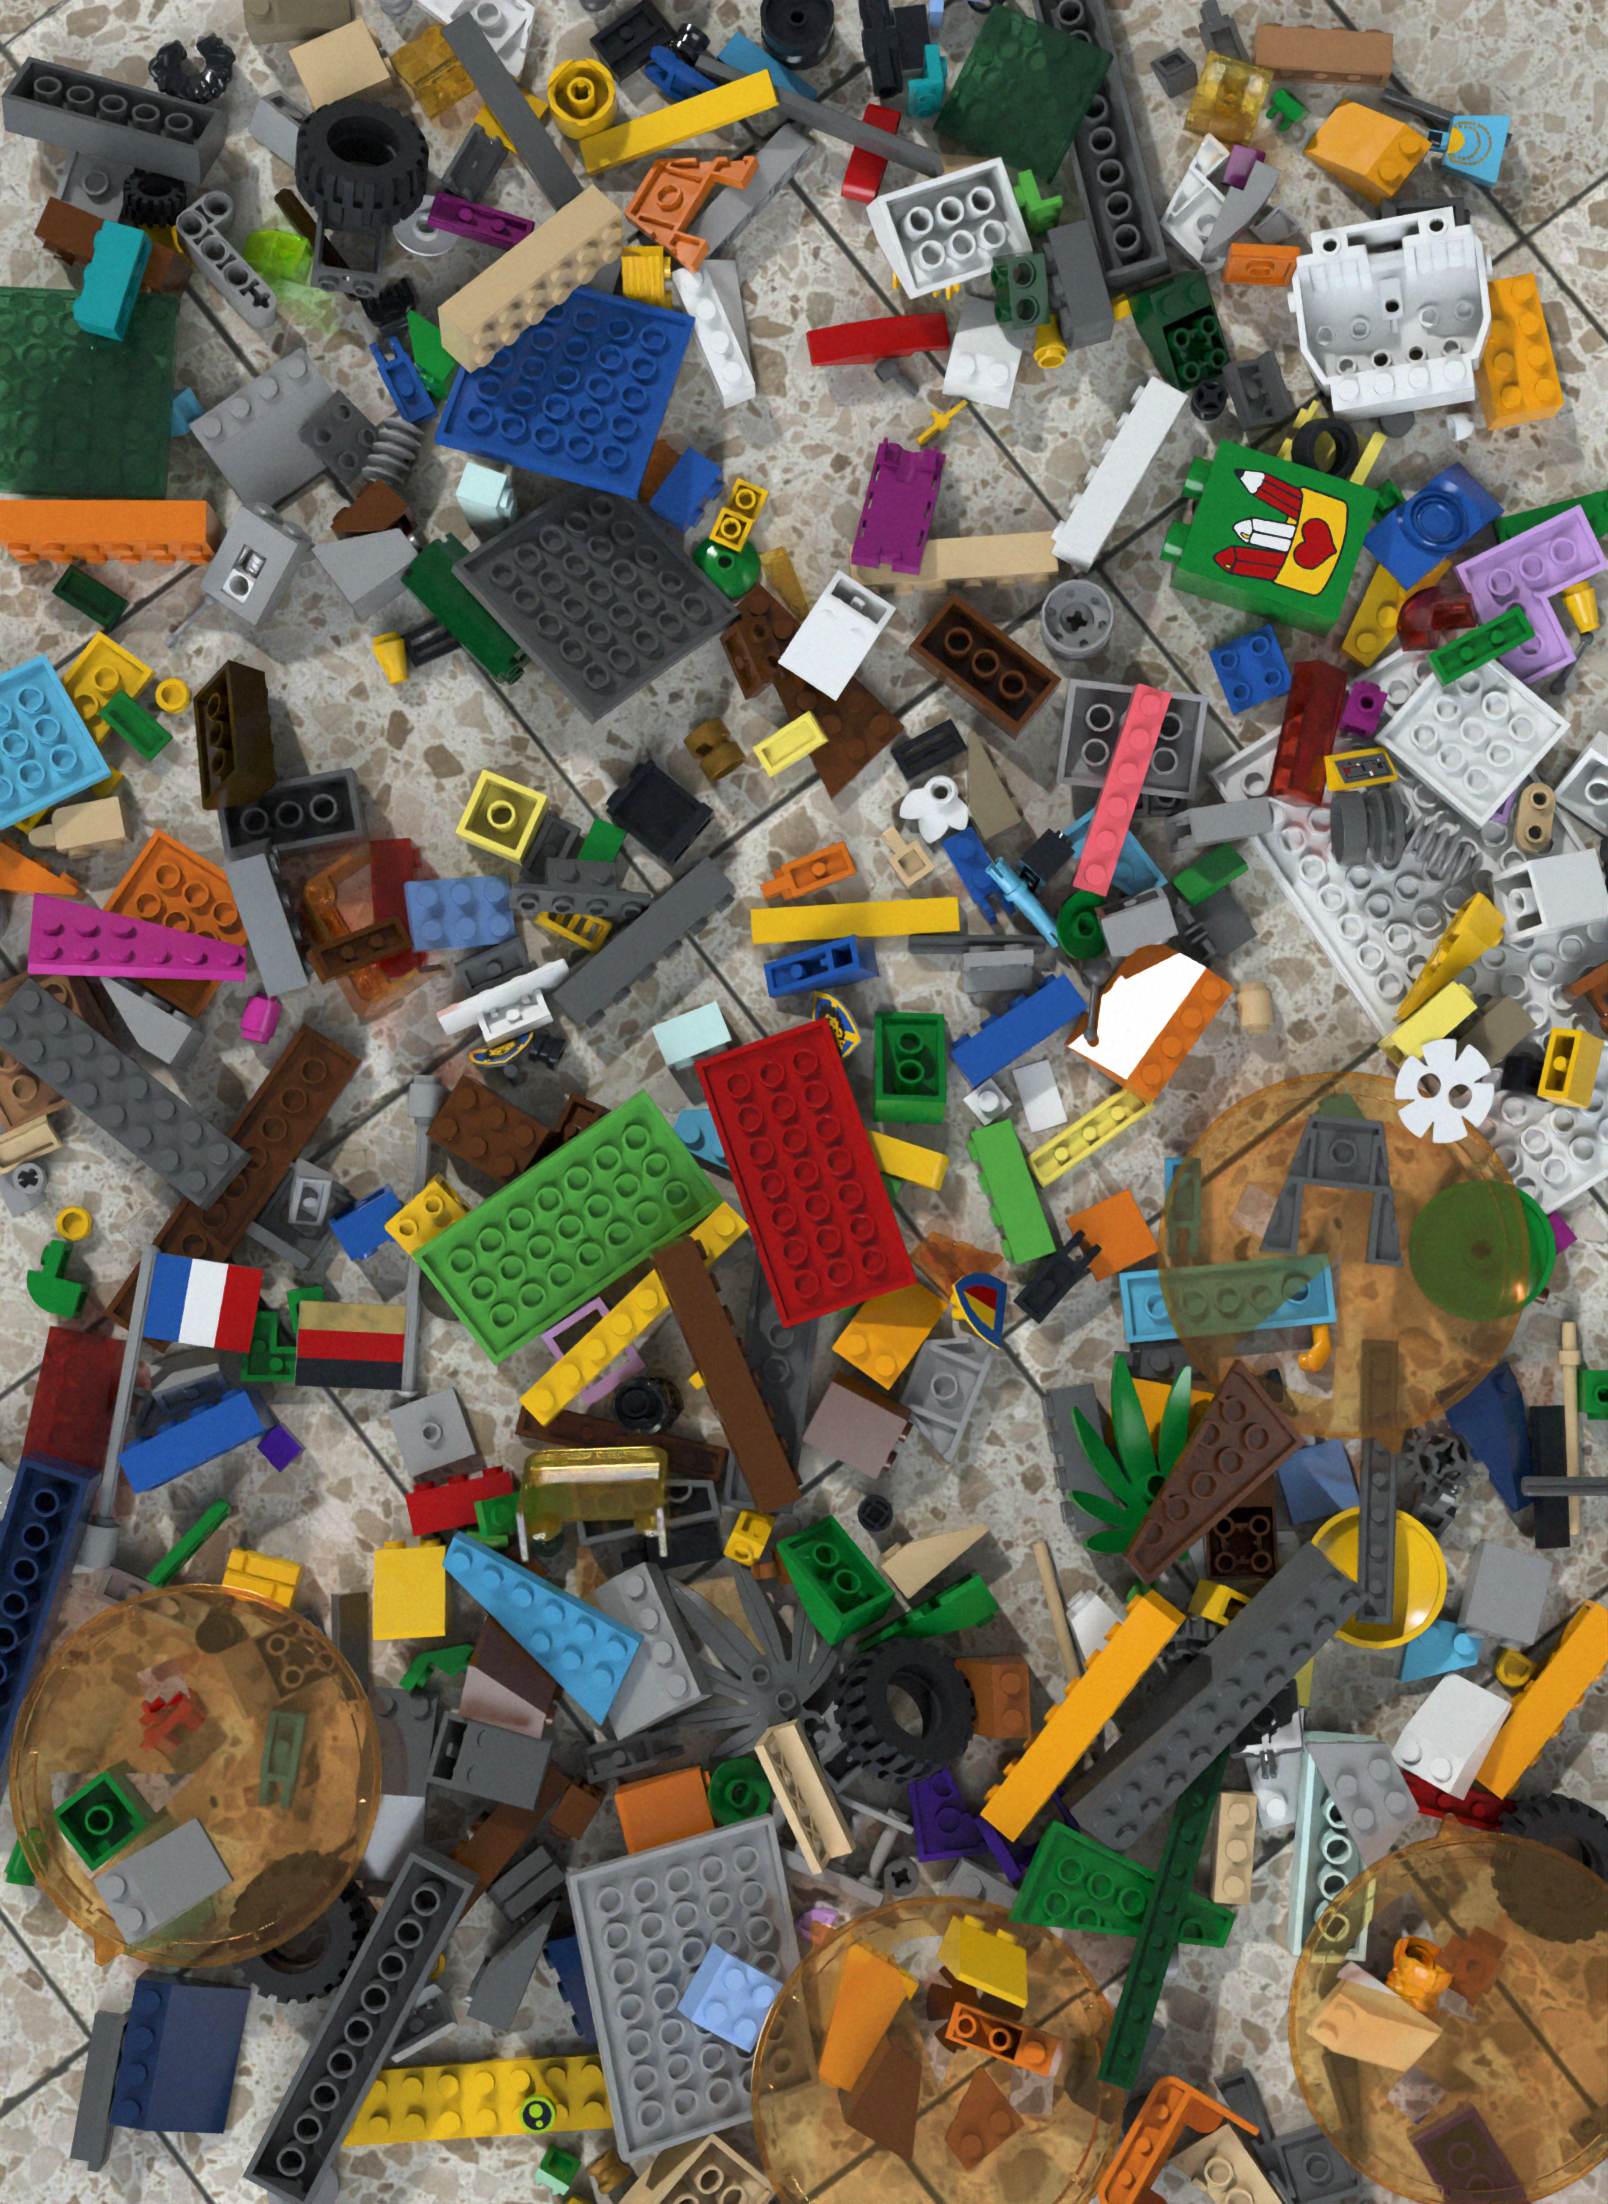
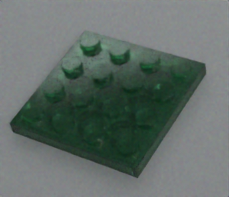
M995 2L932 130L938 135L991 159L1001 157L1004 165L1022 172L1031 169L1035 179L1051 185L1114 56L1109 51Z

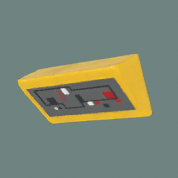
M1383 746L1324 756L1328 791L1349 790L1398 781L1395 768Z

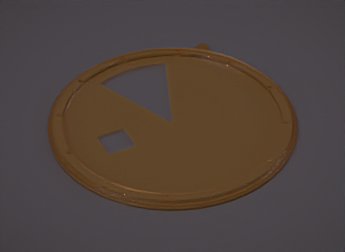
M1335 1071L1306 1074L1285 1079L1252 1093L1222 1113L1203 1131L1179 1165L1166 1194L1157 1237V1267L1165 1308L1173 1329L1186 1353L1201 1373L1217 1389L1234 1360L1240 1359L1300 1434L1328 1439L1375 1437L1391 1454L1400 1453L1406 1429L1427 1422L1447 1411L1466 1397L1488 1375L1512 1339L1523 1310L1530 1273V1243L1521 1200L1513 1180L1499 1155L1485 1137L1465 1117L1462 1116L1467 1136L1458 1141L1434 1143L1432 1141L1434 1122L1431 1123L1421 1138L1414 1135L1404 1125L1398 1111L1415 1101V1099H1395V1079L1360 1072ZM1417 1088L1422 1097H1434L1426 1091ZM1309 1114L1383 1121L1389 1162L1388 1171L1390 1185L1393 1189V1205L1395 1219L1398 1223L1401 1258H1403V1267L1365 1263L1372 1192L1304 1185L1297 1255L1259 1251L1263 1238L1231 1222L1249 1184L1278 1198ZM1342 1255L1332 1399L1313 1397L1288 1389L1263 1376L1247 1364L1231 1347Z
M189 1584L165 1587L127 1598L105 1609L74 1632L49 1659L36 1678L17 1722L11 1748L9 1769L10 1802L19 1842L32 1872L58 1909L78 1928L94 1938L95 1964L102 1967L121 1953L141 1961L171 1967L199 1968L236 1963L261 1955L285 1943L306 1929L328 1909L342 1893L356 1872L372 1836L381 1798L382 1757L378 1729L370 1702L360 1680L346 1658L327 1636L300 1614L271 1598L230 1586ZM176 1657L191 1698L151 1714L136 1673ZM50 1772L196 1774L91 1879L87 1877L76 1863L60 1832L53 1807ZM199 1817L234 1881L145 1940L128 1945L92 1880L134 1853L192 1819Z
M1449 1813L1444 1815L1435 1837L1412 1843L1391 1852L1358 1874L1333 1898L1318 1918L1306 1939L1297 1961L1288 2004V2042L1297 2084L1309 2111L1323 2134L1353 2167L1373 2182L1391 2192L1422 2204H1527L1563 2190L1583 2178L1608 2157V1884L1599 1875L1575 1858L1536 1840L1504 1833L1467 1832L1456 1817ZM1412 1890L1477 2022L1337 1977L1342 1962L1355 1939L1364 1927L1395 1899ZM1413 2064L1446 2091L1444 2096L1419 2125L1414 2123L1385 2098Z
M955 1895L920 1896L876 1907L853 1918L839 1928H834L816 1920L809 1924L812 1950L796 1966L783 1984L768 2012L758 2040L751 2078V2114L754 2136L768 2179L781 2203L1089 2204L1110 2166L1117 2147L1123 2122L1125 2090L1096 2080L1114 2017L1105 1996L1082 1961L1062 1940L1045 1927L1009 1922L1007 1919L1011 1912L1010 1908L974 1897ZM966 1914L986 1922L984 1928L994 1933H997L998 1929L1001 1928L1019 1937L1017 1943L1026 1950L1028 2002L1025 2009L983 1991L976 2008L1032 2026L1067 2040L1057 2074L1054 2076L1052 2115L1019 2114L1025 2125L969 2171L965 2169L944 2138L958 2112L959 2104L968 2090L976 2067L980 2064L1009 2102L1011 2070L1025 2068L959 2044L940 2088H938L891 1947L893 1944L909 1939L945 1936L953 1915L964 1919Z

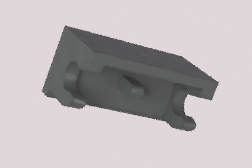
M474 122L441 179L445 193L478 204L480 203L508 155V151L504 149L503 141L499 136L496 135L494 139L486 135L484 127Z

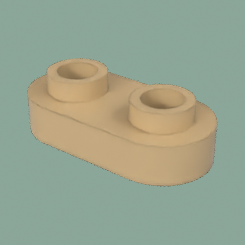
M1530 784L1521 791L1518 797L1513 840L1515 845L1526 853L1540 851L1549 843L1551 838L1556 797L1553 790L1546 784ZM1535 794L1542 796L1544 800L1543 805H1537L1534 802L1533 796ZM1530 828L1538 831V839H1532L1529 836Z

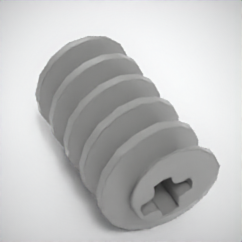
M387 417L383 422L387 430L379 431L377 437L381 442L373 444L372 450L375 454L368 455L366 460L370 467H363L361 475L366 479V483L371 482L372 484L380 478L399 496V493L392 485H404L405 481L398 475V472L409 473L410 468L403 461L404 459L415 460L416 456L408 449L409 447L420 448L421 443L414 436L415 434L425 435V433L403 419Z
M1423 813L1405 837L1404 853L1407 854L1413 849H1417L1415 857L1417 862L1426 856L1429 857L1426 868L1430 870L1439 864L1438 877L1442 878L1449 872L1452 873L1449 884L1453 886L1466 876L1482 852L1471 857L1473 850L1471 844L1459 849L1462 838L1456 836L1452 840L1447 841L1450 830L1445 828L1436 833L1438 822L1434 820L1425 826L1427 814Z

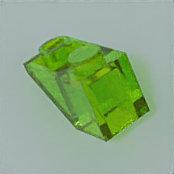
M278 229L249 232L241 257L254 271L305 286L313 262L314 251L308 238Z

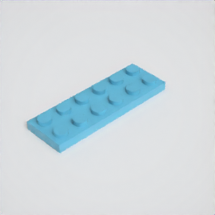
M1329 1252L1118 1273L1126 1343L1337 1322Z

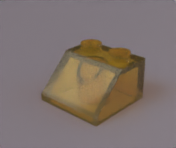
M1209 50L1183 130L1204 137L1210 132L1219 142L1231 146L1240 144L1248 147L1274 71Z

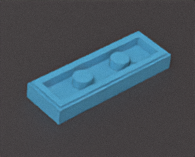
M738 31L717 56V61L750 75L768 69L774 85L813 101L817 97V90Z

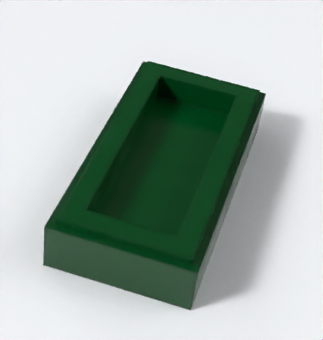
M70 564L52 590L54 595L110 632L130 605L126 599Z

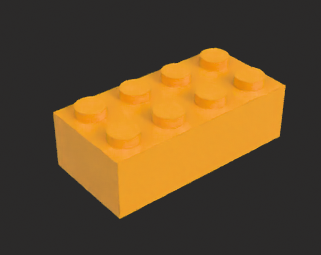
M1534 273L1487 282L1492 329L1479 370L1474 371L1487 430L1552 418L1564 405V399Z

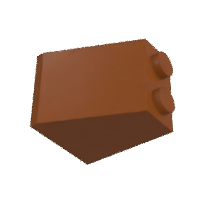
M1022 1654L951 1657L955 1661L953 1665L957 1671H963L966 1676L964 1680L967 1688H971L974 1699L971 1700V1706L976 1709V1720L971 1722V1724L975 1728L974 1734L995 1739L1031 1737L1028 1663Z

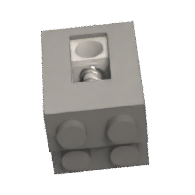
M259 501L241 505L199 587L254 626L269 622L299 565L315 560L316 556L311 550L315 544L312 543V538L300 526L290 521H284L283 517L277 514L271 506ZM242 577L248 582V592L242 586Z

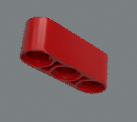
M868 103L862 121L897 135L901 112ZM854 146L843 181L841 197L870 204L878 196L888 160Z

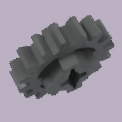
M1440 1419L1438 1427H1436L1433 1421H1425V1431L1415 1427L1413 1431L1417 1438L1415 1440H1405L1411 1446V1450L1402 1452V1457L1410 1459V1464L1403 1467L1404 1471H1414L1415 1473L1410 1480L1412 1484L1424 1482L1422 1491L1429 1493L1435 1487L1436 1494L1442 1483L1439 1480L1443 1479L1445 1473L1454 1471L1458 1474L1451 1478V1480L1459 1483L1462 1487H1470L1466 1478L1468 1475L1478 1476L1479 1473L1472 1469V1466L1482 1461H1475L1470 1455L1469 1451L1472 1447L1462 1434L1456 1435L1452 1428L1448 1427L1446 1419ZM1444 1434L1436 1443L1429 1444L1425 1442L1434 1435ZM1459 1444L1463 1450L1464 1460L1460 1459L1457 1450ZM1437 1451L1444 1452V1456L1448 1458L1446 1464L1439 1463V1459L1435 1457ZM1419 1455L1423 1456L1426 1464L1424 1471L1420 1465ZM1458 1488L1456 1489L1453 1495L1458 1494Z
M1186 1616L1185 1621L1157 1657H1162L1163 1663L1170 1662L1175 1667H1179L1182 1664L1189 1666L1224 1628H1217L1216 1622L1209 1623L1205 1618L1195 1621L1190 1616Z

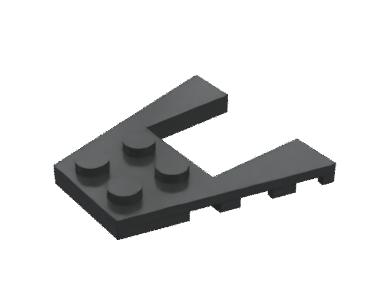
M1309 1114L1259 1251L1297 1255L1304 1185L1372 1192L1365 1263L1403 1267V1258H1401L1398 1223L1395 1219L1393 1205V1189L1390 1185L1388 1171L1389 1162L1383 1121Z
M1326 2042L1316 2045L1315 2049L1337 2118L1270 2138L1247 2067L1213 2077L1228 2106L1261 2127L1257 2136L1244 2128L1242 2129L1288 2204H1327L1363 2192L1352 2051L1332 2047Z

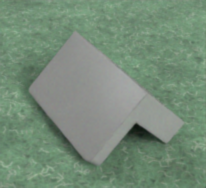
M278 90L260 97L248 132L295 168L297 133L310 113L282 91Z
M204 1346L150 1365L152 1395L164 1416L219 1399L221 1395L231 1391V1384L221 1368L220 1354L217 1348Z

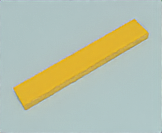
M768 69L759 71L580 140L579 145L587 173L590 176L599 174L778 106L779 101L771 73Z
M958 897L750 909L753 945L830 941L853 934L862 938H880L960 932Z

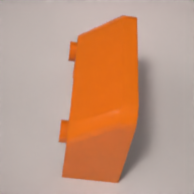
M1176 2076L1162 2077L1153 2086L1098 2187V2200L1100 2204H1168L1160 2194L1151 2188L1186 2124L1198 2132L1210 2133L1219 2127L1225 2116L1255 2136L1258 2135L1261 2127Z

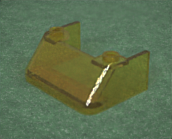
M659 1447L544 1450L530 1454L525 1459L516 1511L522 1562L529 1561L532 1540L548 1541L553 1539L562 1531L563 1522L634 1519V1528L638 1533L647 1537L658 1536L660 1557L667 1556L670 1528L667 1452Z

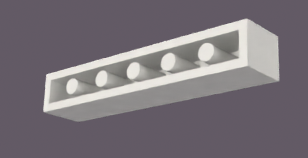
M1153 376L1146 387L1139 385L1130 401L1134 408L1130 414L1123 412L1114 429L1118 432L1116 439L1113 441L1108 438L1099 454V458L1103 459L1099 468L1092 466L1083 482L1087 486L1083 495L1076 493L1067 509L1071 513L1067 523L1060 520L1053 532L1051 539L1055 540L1056 543L1051 554L1086 573L1089 572L1178 418L1188 395Z

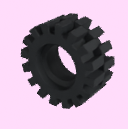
M140 170L139 176L132 173L129 175V178L124 180L123 184L124 213L128 215V219L131 221L136 219V224L140 226L144 223H147L148 228H154V224H158L159 228H166V223L171 227L175 226L177 217L186 209V186H184L182 180L151 171L146 174L145 170Z

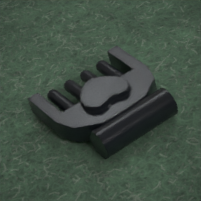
M406 278L400 281L407 296L403 295L399 284L394 285L398 297L394 296L391 289L387 287L385 289L386 296H383V293L380 291L379 305H377L374 297H368L373 308L372 311H370L365 298L359 297L369 322L374 327H379L384 339L409 329L407 314L410 309L416 310V301Z

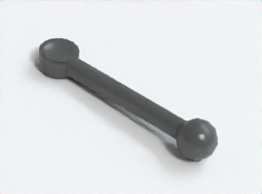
M1587 631L1581 634V643L1574 653L1577 660L1568 664L1559 680L1551 685L1550 690L1554 695H1560L1565 691L1567 678L1586 646L1594 640L1591 632Z

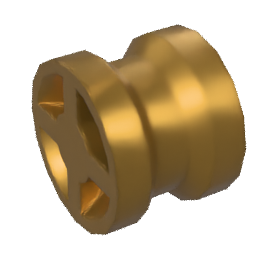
M615 2147L609 2148L598 2155L585 2168L587 2174L595 2177L597 2180V2188L601 2194H606L616 2188L631 2173L628 2166L622 2165L618 2160L619 2153Z

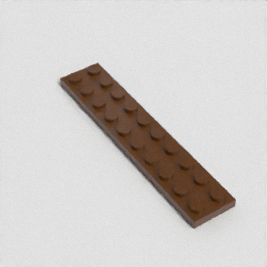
M303 1023L227 1133L230 1139L253 1156L208 1211L200 1208L188 1197L184 1196L152 1244L159 1247L161 1253L226 1263L246 1235L244 1232L250 1223L256 1220L291 1169L289 1164L291 1162L295 1163L363 1062ZM141 1260L103 1313V1315L128 1331ZM147 1337L142 1339L161 1353H165L172 1341Z

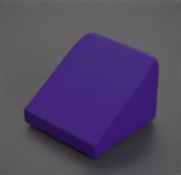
M279 1423L256 1446L279 1473L306 1449L284 1423Z

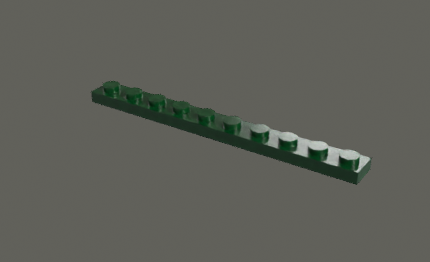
M1230 1743L1179 1795L1096 2080L1130 2092L1133 2090L1230 1753Z

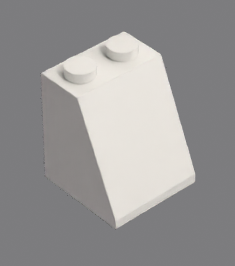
M1595 848L1530 860L1487 877L1494 906L1506 918L1501 928L1505 931L1503 936L1504 944L1590 924L1608 917V893Z
M1091 1589L1086 1593L1082 1590L1076 1593L1066 1604L1070 1609L1065 1613L1083 1665L1096 1649L1102 1652L1108 1644L1104 1637L1117 1621L1123 1624V1621Z

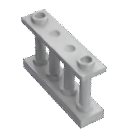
M831 1788L836 1801L854 1809L847 1825L855 1841L867 1815L886 1823V1826L865 1873L861 1872L860 1876L846 1871L848 1866L845 1863L849 1854L831 1858L822 1873L813 1875L798 1842H796L795 1846L781 1841L783 1838L781 1831L787 1818L780 1803H778L773 1817L782 1864L879 1908L884 1897V1888L879 1886L881 1881L878 1877L899 1830L911 1835L914 1827L913 1822L908 1820L910 1815L893 1806H890L889 1810L883 1809L844 1790L837 1794Z

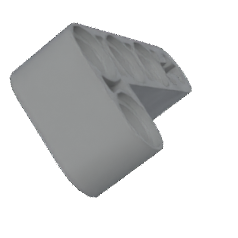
M212 190L181 212L177 217V243L181 250L252 326L259 329L268 328L273 325L277 317L276 295L223 237L232 228L234 223L233 201L226 192ZM215 209L223 210L225 213L222 215H214L211 213V211ZM188 229L198 230L199 233L196 235H188L185 233V231ZM211 254H219L223 258L220 260H211L208 258V256ZM234 279H242L246 283L237 286L233 285L231 281Z

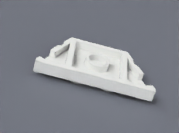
M417 0V4L444 26L469 11L512 79L517 84L519 83L536 18V10L526 0Z

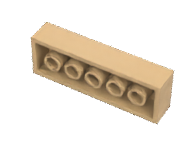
M593 184L438 307L442 347L470 374L478 367H484L489 364L499 350L504 346L512 345L530 325L538 324L544 318L547 311L556 304L564 303L573 290L581 284L590 282L600 268L605 264L613 263L619 257L622 251V210Z

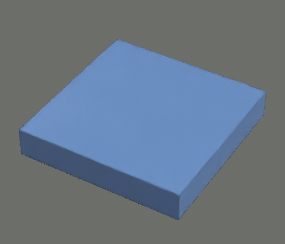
M1340 1437L1317 1443L1314 1446L1300 1448L1276 1470L1292 1525L1359 1506L1358 1493Z

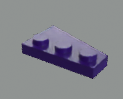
M948 1767L918 1783L913 1781L908 1784L919 1863L989 1853Z

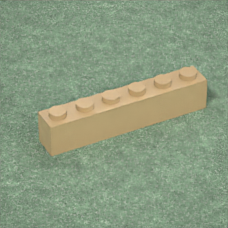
M1054 531L927 540L919 576L892 571V565L880 563L878 569L851 564V554L854 545H849L850 578L877 596L885 592H893L895 596L912 595L914 590H928V593L940 594L947 592L948 588L962 587L963 591H977L982 589L984 585H996L998 589H1009L1016 587L1017 583L1030 582V585L1035 587L1051 584V581L1056 580L1059 572L1058 557L1051 554L1056 543L1055 540L1051 539ZM922 540L919 541L918 547H921Z

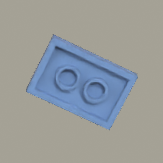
M508 875L409 881L404 884L410 937L414 944L412 946V953L493 947L516 938L513 910L508 908L510 896Z

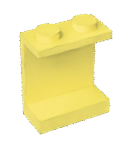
M1313 400L1308 410L1301 408L1292 427L1300 429L1308 421L1327 418L1315 412L1319 402ZM1327 431L1319 434L1314 448L1315 462L1319 469L1325 473L1332 468L1336 456L1335 442ZM1377 431L1373 433L1370 439L1354 432L1358 439L1359 456L1358 463L1353 473L1346 479L1347 481L1363 485L1387 439V436ZM1286 437L1277 457L1292 462L1291 449L1293 440Z

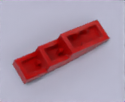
M945 313L878 318L811 330L806 333L812 366L874 364L879 358L910 357L914 352L944 351L951 346Z

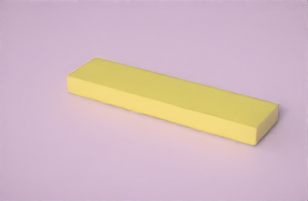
M1122 1088L1026 1157L1025 1162L1028 1170L1041 1188H1045L1154 1109L1155 1105L1153 1103L1146 1104L1131 1094L1130 1091Z

